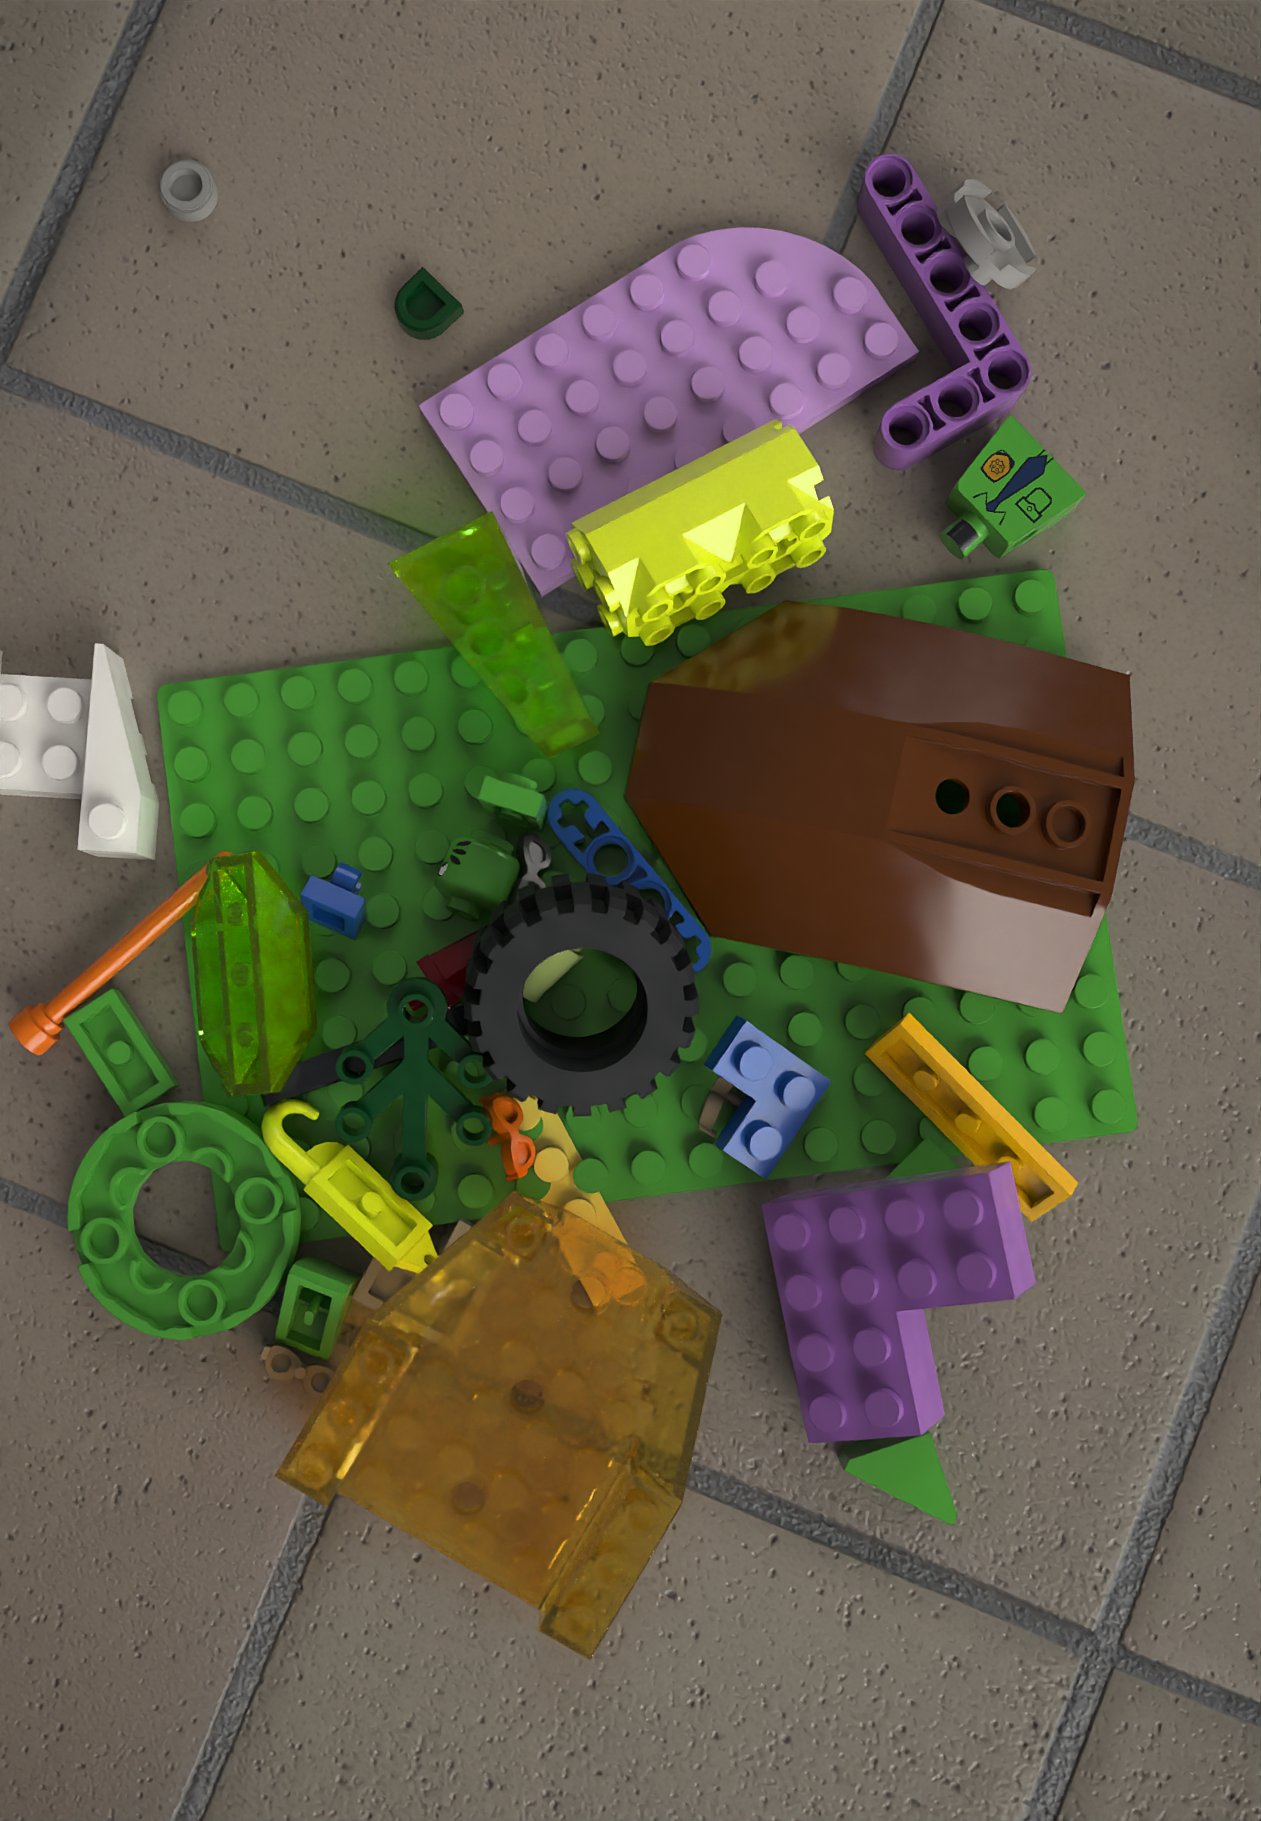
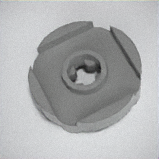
M966 179L947 196L946 202L937 209V218L951 236L958 238L968 253L964 257L965 267L979 284L984 286L991 280H994L1004 288L1015 289L1036 271V267L1027 266V263L1035 258L1031 242L1017 218L1005 204L995 211L984 200L992 192L987 186L975 179Z

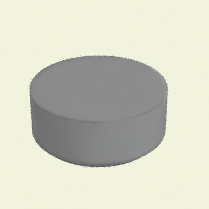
M189 159L176 161L163 171L159 179V195L169 213L176 219L184 222H197L205 219L214 211L219 197L218 188L210 171L200 162Z

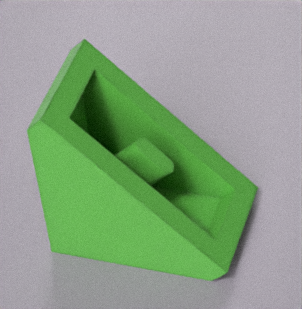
M310 1254L294 1263L288 1273L274 1341L329 1361L353 1301L351 1298L359 1285L362 1274Z
M928 1430L921 1436L864 1439L842 1446L837 1457L844 1471L953 1526L958 1515Z

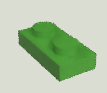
M503 772L501 780L485 776L478 800L487 815L541 833L547 819L548 806L544 795L536 790L538 785L536 782L509 772Z
M110 989L63 1020L125 1117L147 1108L181 1085L119 989Z

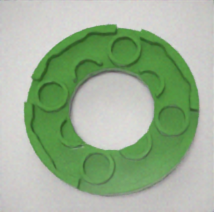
M191 1100L172 1101L142 1109L122 1118L109 1127L95 1141L76 1172L69 1196L67 1224L68 1232L73 1231L75 1244L81 1264L77 1266L79 1273L90 1292L104 1308L123 1323L143 1333L164 1339L192 1340L195 1337L212 1335L237 1326L257 1313L278 1292L293 1266L298 1251L301 1235V1204L292 1172L271 1153L263 1140L261 1129L241 1114L217 1104ZM193 1161L212 1168L229 1184L235 1196V1208L240 1218V1230L233 1251L219 1267L202 1275H179L159 1267L144 1252L135 1233L133 1208L140 1187L154 1170L170 1162Z

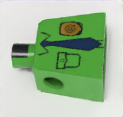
M1010 415L962 475L945 501L948 508L958 518L940 534V539L947 550L958 559H964L981 542L994 556L1002 558L1066 517L1087 493L1031 434Z

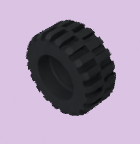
M569 873L551 876L552 886L539 890L535 882L518 890L519 899L512 905L503 900L491 912L490 925L488 927H480L473 941L472 956L467 959L465 973L464 1018L468 1020V1038L473 1051L483 1054L482 1067L493 1081L500 1080L502 1077L506 1078L507 1093L519 1101H526L529 1095L537 1097L538 1110L552 1114L558 1112L559 1105L572 1106L573 1117L591 1116V1106L607 1104L608 1111L611 1113L626 1108L625 1097L634 1092L641 1099L657 1090L655 1076L661 1072L666 1077H671L681 1064L678 1048L685 1049L690 1047L696 1031L692 1021V1017L699 1013V994L694 981L696 976L683 938L676 925L668 921L665 910L653 898L646 901L640 897L638 888L624 881H621L617 887L607 885L605 875L587 873L585 882H570ZM592 948L608 952L623 960L629 965L635 976L637 995L626 1015L609 1029L584 1037L563 1036L543 1028L526 1012L523 1002L524 983L530 973L547 958L565 950Z

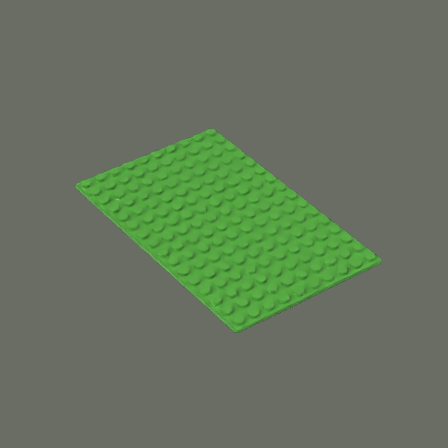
M1046 569L796 601L846 607L915 620L1019 644L1067 658L1055 577L1051 571ZM778 604L719 611L703 620L693 618L676 627L666 640L652 646H646L641 637H628L624 632L612 637L605 627L162 685L157 691V702L178 886H182L222 851H229L237 858L236 869L182 916L203 1102L231 1109L246 1117L261 1129L264 1114L270 1106L264 1107L255 1078L363 1040L388 1017L387 1000L394 986L409 977H425L416 963L419 959L427 954L431 955L479 930L480 927H485L491 923V915L481 913L478 921H471L448 911L446 905L449 899L444 897L436 888L435 879L448 848L455 838L470 836L472 830L485 831L513 845L515 848L513 855L517 858L516 849L519 835L527 831L537 833L539 839L549 846L552 855L550 865L537 872V876L545 883L546 887L552 886L551 876L569 873L570 882L586 881L587 873L556 837L548 823V816L541 833L487 815L478 800L485 776L501 780L503 772H509L528 778L538 784L536 790L544 795L548 807L556 794L565 789L576 788L586 791L597 801L705 931L623 797L648 684ZM944 780L937 787L935 798L939 808L947 814H957L965 803L963 788L953 780ZM1006 794L1000 797L996 805V813L1001 823L1012 828L1020 818L1018 802L1012 796ZM567 802L561 807L564 818L559 825L563 829L570 825L577 827L585 837V841L575 846L581 853H584L593 839L608 833L609 830L604 824H600L594 833L584 819V814L589 808L584 803L575 808ZM614 844L604 845L599 848L594 857L596 870L607 877L621 874L628 863L625 851L620 846ZM340 862L362 871L358 881L362 883V888L358 895L365 898V923L356 940L302 917L301 893L310 876L313 875L330 883ZM648 888L639 891L640 897L646 901L653 898L663 909L665 908L664 899L656 890ZM674 912L669 919V922L675 925L684 922L677 912ZM1106 912L1063 1013H1054L833 961L708 936L711 943L709 962L701 971L695 973L696 979L694 980L699 994V1013L692 1017L696 1031L690 1047L685 1049L678 1048L681 1064L671 1077H666L661 1072L655 1076L657 1090L644 1099H641L634 1092L625 1097L626 1108L611 1113L608 1111L607 1104L591 1106V1116L573 1117L572 1106L559 1105L557 1112L582 1158V1161L577 1164L573 1173L576 1186L585 1193L600 1192L605 1203L901 1163L926 1138L930 1139L949 1157L964 1155L865 1055V1052L874 1041L910 1013L1039 1144L1132 1132L1137 1127L1138 1118ZM694 936L687 940L683 939L693 965L699 960L695 950L700 945V942ZM583 948L585 956L552 985L537 1003L523 997L526 1012L540 1026L559 1035L584 1037L603 1032L615 1025L626 1015L636 998L637 983L628 964L608 952ZM464 997L454 1007L464 1005ZM406 1004L407 1012L414 1017H422L428 1012L426 1005L414 1012L409 1004ZM736 1015L748 1021L831 1080V1083L767 1179L714 1144L736 1111V1106L724 1100L713 1130L717 1131L716 1138L698 1129V1120L702 1106L719 1076L703 1064ZM440 1047L429 1050V1060L474 1105L483 1107V1104H480L478 1101L479 1098L496 1092L501 1093L507 1089L506 1078L504 1077L500 1080L493 1081L492 1079L487 1086L481 1089H470L464 1086L458 1079V1063ZM402 1060L372 1070L370 1077L361 1084L351 1085L340 1081L292 1098L311 1104L319 1111V1117L316 1120H311L302 1114H288L282 1120V1127L285 1133L305 1152L325 1142H338L345 1147L349 1145L390 1184L393 1162L402 1153L403 1093L373 1120L369 1134L361 1141L350 1142L341 1138L335 1129V1120L340 1108L345 1103L360 1099ZM470 1061L465 1065V1070L471 1076L477 1077L486 1073L480 1061ZM735 1086L730 1089L744 1098L747 1095ZM428 1095L427 1152L432 1154L437 1160L439 1175L436 1187L428 1197L419 1201H407L433 1226L456 1223L460 1217L471 1221L543 1211L538 1200L547 1195L551 1183L541 1180L536 1175L534 1165L527 1169L526 1176L506 1181L507 1174L502 1162L501 1143L493 1146L489 1145L487 1141L478 1146L464 1144L456 1134V1122ZM352 1113L344 1117L345 1123L351 1128L358 1129L365 1125L364 1119L358 1114ZM542 1117L534 1128L526 1131L519 1130V1133L529 1136L533 1141L536 1140L543 1130ZM469 1118L463 1123L466 1130L472 1133L481 1132L485 1128V1124L478 1118ZM211 1168L219 1244L224 1251L231 1253L240 1230V1218L235 1208V1196L229 1184ZM409 1172L403 1176L405 1183L410 1186H419L424 1183V1179L418 1173ZM293 1174L301 1204V1235L299 1243L351 1237L337 1221L303 1190L306 1185Z

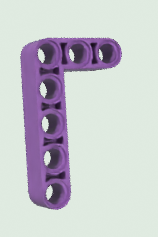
M886 153L877 156L869 163L862 181L857 208L863 222L953 372L895 403L885 412L873 445L876 458L882 465L892 470H904L1008 413L1015 407L1031 379V365L985 286L979 284L966 269L964 264L966 254L957 239L951 236L939 222L936 214L938 208L913 166L904 157ZM880 186L889 187L897 195L885 197L880 195L874 188ZM916 233L926 243L914 245L907 242L903 234ZM944 280L951 284L954 292L942 293L934 288L931 281ZM973 327L981 333L983 340L971 341L961 334L959 328ZM1001 374L1010 381L1012 388L1004 390L995 387L990 382L988 375ZM952 401L957 403L962 408L964 416L950 417L944 414L940 409L939 402ZM894 428H904L911 432L916 442L910 445H901L892 439L889 431Z

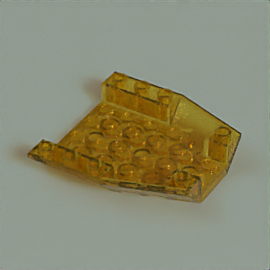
M512 1191L366 1319L275 1477L326 1507L329 1505L336 1492L340 1493L540 1610L538 1631L586 1659L591 1660L683 1504L722 1312L668 1268L569 1210ZM590 1277L598 1280L603 1285L605 1297L598 1305L583 1307L574 1301L571 1295V1288L579 1279ZM522 1380H533L544 1389L545 1399L537 1407H521L512 1397L511 1390L514 1385ZM463 1482L475 1483L483 1490L485 1501L474 1509L462 1508L453 1499L452 1490L454 1487Z

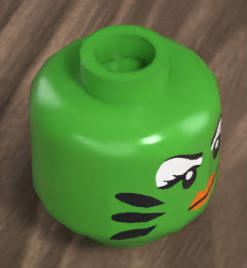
M472 830L470 836L455 838L448 848L435 879L438 891L449 899L446 909L462 918L478 921L481 913L491 915V912L503 900L508 902L514 884L521 872L520 863L513 855L515 849L513 845L496 835L480 830Z

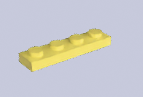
M507 1089L500 1093L501 1096L513 1098L522 1109L523 1121L518 1130L526 1131L534 1128L542 1117V1133L533 1141L536 1155L532 1165H534L536 1175L541 1180L550 1182L551 1186L547 1195L538 1200L594 1307L644 1281L646 1277L600 1192L585 1193L576 1186L573 1173L577 1164L582 1161V1158L558 1113L552 1114L538 1110L537 1097L529 1095L526 1101L521 1102L508 1094Z

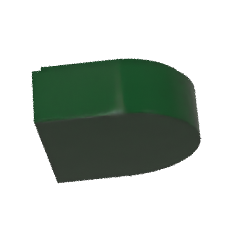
M424 267L400 288L395 298V313L401 328L409 336L419 340H430L440 336L464 314L462 304Z

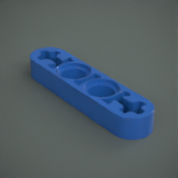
M576 788L565 789L556 794L551 800L547 811L548 823L556 837L586 873L599 875L602 874L594 866L595 853L604 845L614 844L620 846L628 857V863L621 874L614 877L605 876L607 885L617 887L621 881H624L638 888V891L650 888L660 893L664 899V910L668 921L674 912H677L684 921L676 924L681 937L687 940L694 936L700 942V945L695 950L699 960L692 966L695 973L701 971L709 962L711 955V943L706 932L590 794ZM567 802L575 808L583 803L589 808L584 814V819L594 833L600 824H604L609 830L608 833L593 839L584 853H581L575 846L585 841V837L577 827L570 825L563 829L559 825L564 818L561 807Z

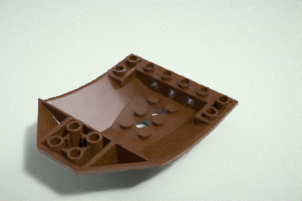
M784 600L648 684L623 797L709 937L713 936L833 961L1054 1013H1063L1112 897L1132 798L1135 771L1130 675L1023 645L929 623L846 607ZM944 780L957 782L965 793L964 806L955 815L943 812L936 802L935 794L937 787ZM1004 794L1012 796L1020 807L1019 821L1012 828L1002 824L996 813L997 802Z

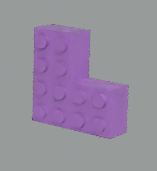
M1011 1161L792 1192L761 1205L808 1443L921 1436L945 1415L924 1309L1012 1300L1036 1284Z

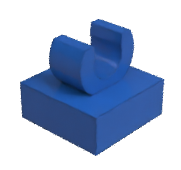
M340 862L330 883L311 875L301 893L302 917L356 940L365 923V898L358 895L362 888V883L358 882L362 871Z

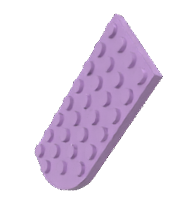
M738 227L714 230L678 242L418 406L425 421L540 597H543L575 576L570 564V559L575 556L570 549L565 535L566 532L572 530V522L775 419L782 422V428L790 425L800 434L914 362L919 351L871 280L845 257L803 236L766 228Z

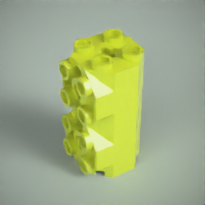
M775 419L572 522V530L566 532L565 535L570 549L575 556L570 559L574 574L581 587L585 591L593 587L602 602L597 605V610L608 633L612 637L622 632L628 637H641L646 646H652L666 640L674 632L675 628L693 618L703 620L716 614L726 603L721 593L729 585L741 584L746 593H757L769 586L775 580L776 575L794 566L804 568L815 563L826 552V547L822 541L831 533L834 509L829 496L821 500L817 498L814 485L824 480L819 465L800 435L790 425L782 428V422Z

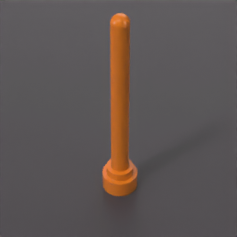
M229 851L218 853L47 1004L39 1002L35 1007L27 1005L8 1022L9 1028L16 1039L36 1055L45 1053L60 1039L59 1032L64 1028L63 1020L229 876L237 867L236 856Z

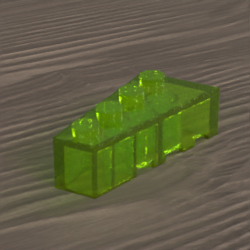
M492 511L387 563L548 759L601 734L511 542Z

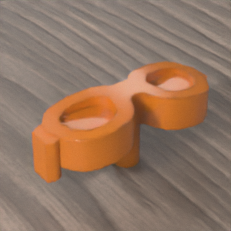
M498 1092L479 1098V1103L483 1104V1107L490 1112L493 1119L492 1127L496 1131L490 1135L487 1143L491 1146L501 1143L502 1162L507 1174L506 1181L526 1176L527 1169L533 1164L536 1154L533 1140L529 1136L521 1135L518 1130L523 1121V1112L520 1105L513 1098L501 1096Z

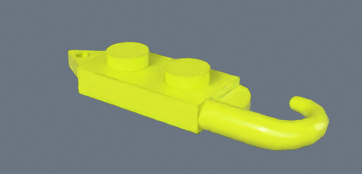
M284 1099L272 1104L263 1117L261 1126L263 1140L271 1153L306 1185L303 1190L389 1272L394 1267H399L436 1278L443 1269L428 1232L433 1224L412 1204L398 1196L391 1185L349 1145L345 1147L338 1142H325L305 1152L285 1133L282 1127V1120L288 1114L293 1113L302 1114L311 1120H316L319 1117V1111L311 1104L299 1099Z

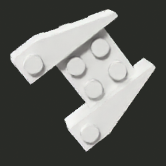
M95 643L92 679L1 674L3 652L0 650V795L81 799L77 850L97 857L155 860L159 800L155 785L151 783L145 759L147 752L143 736L138 730L131 702L133 696L123 658L104 644Z

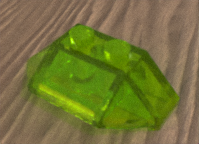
M251 850L209 859L206 868L208 878L199 893L191 921L199 1041L212 1067L224 1080L222 1086L228 1097L280 1092L317 1030L308 911L263 853Z

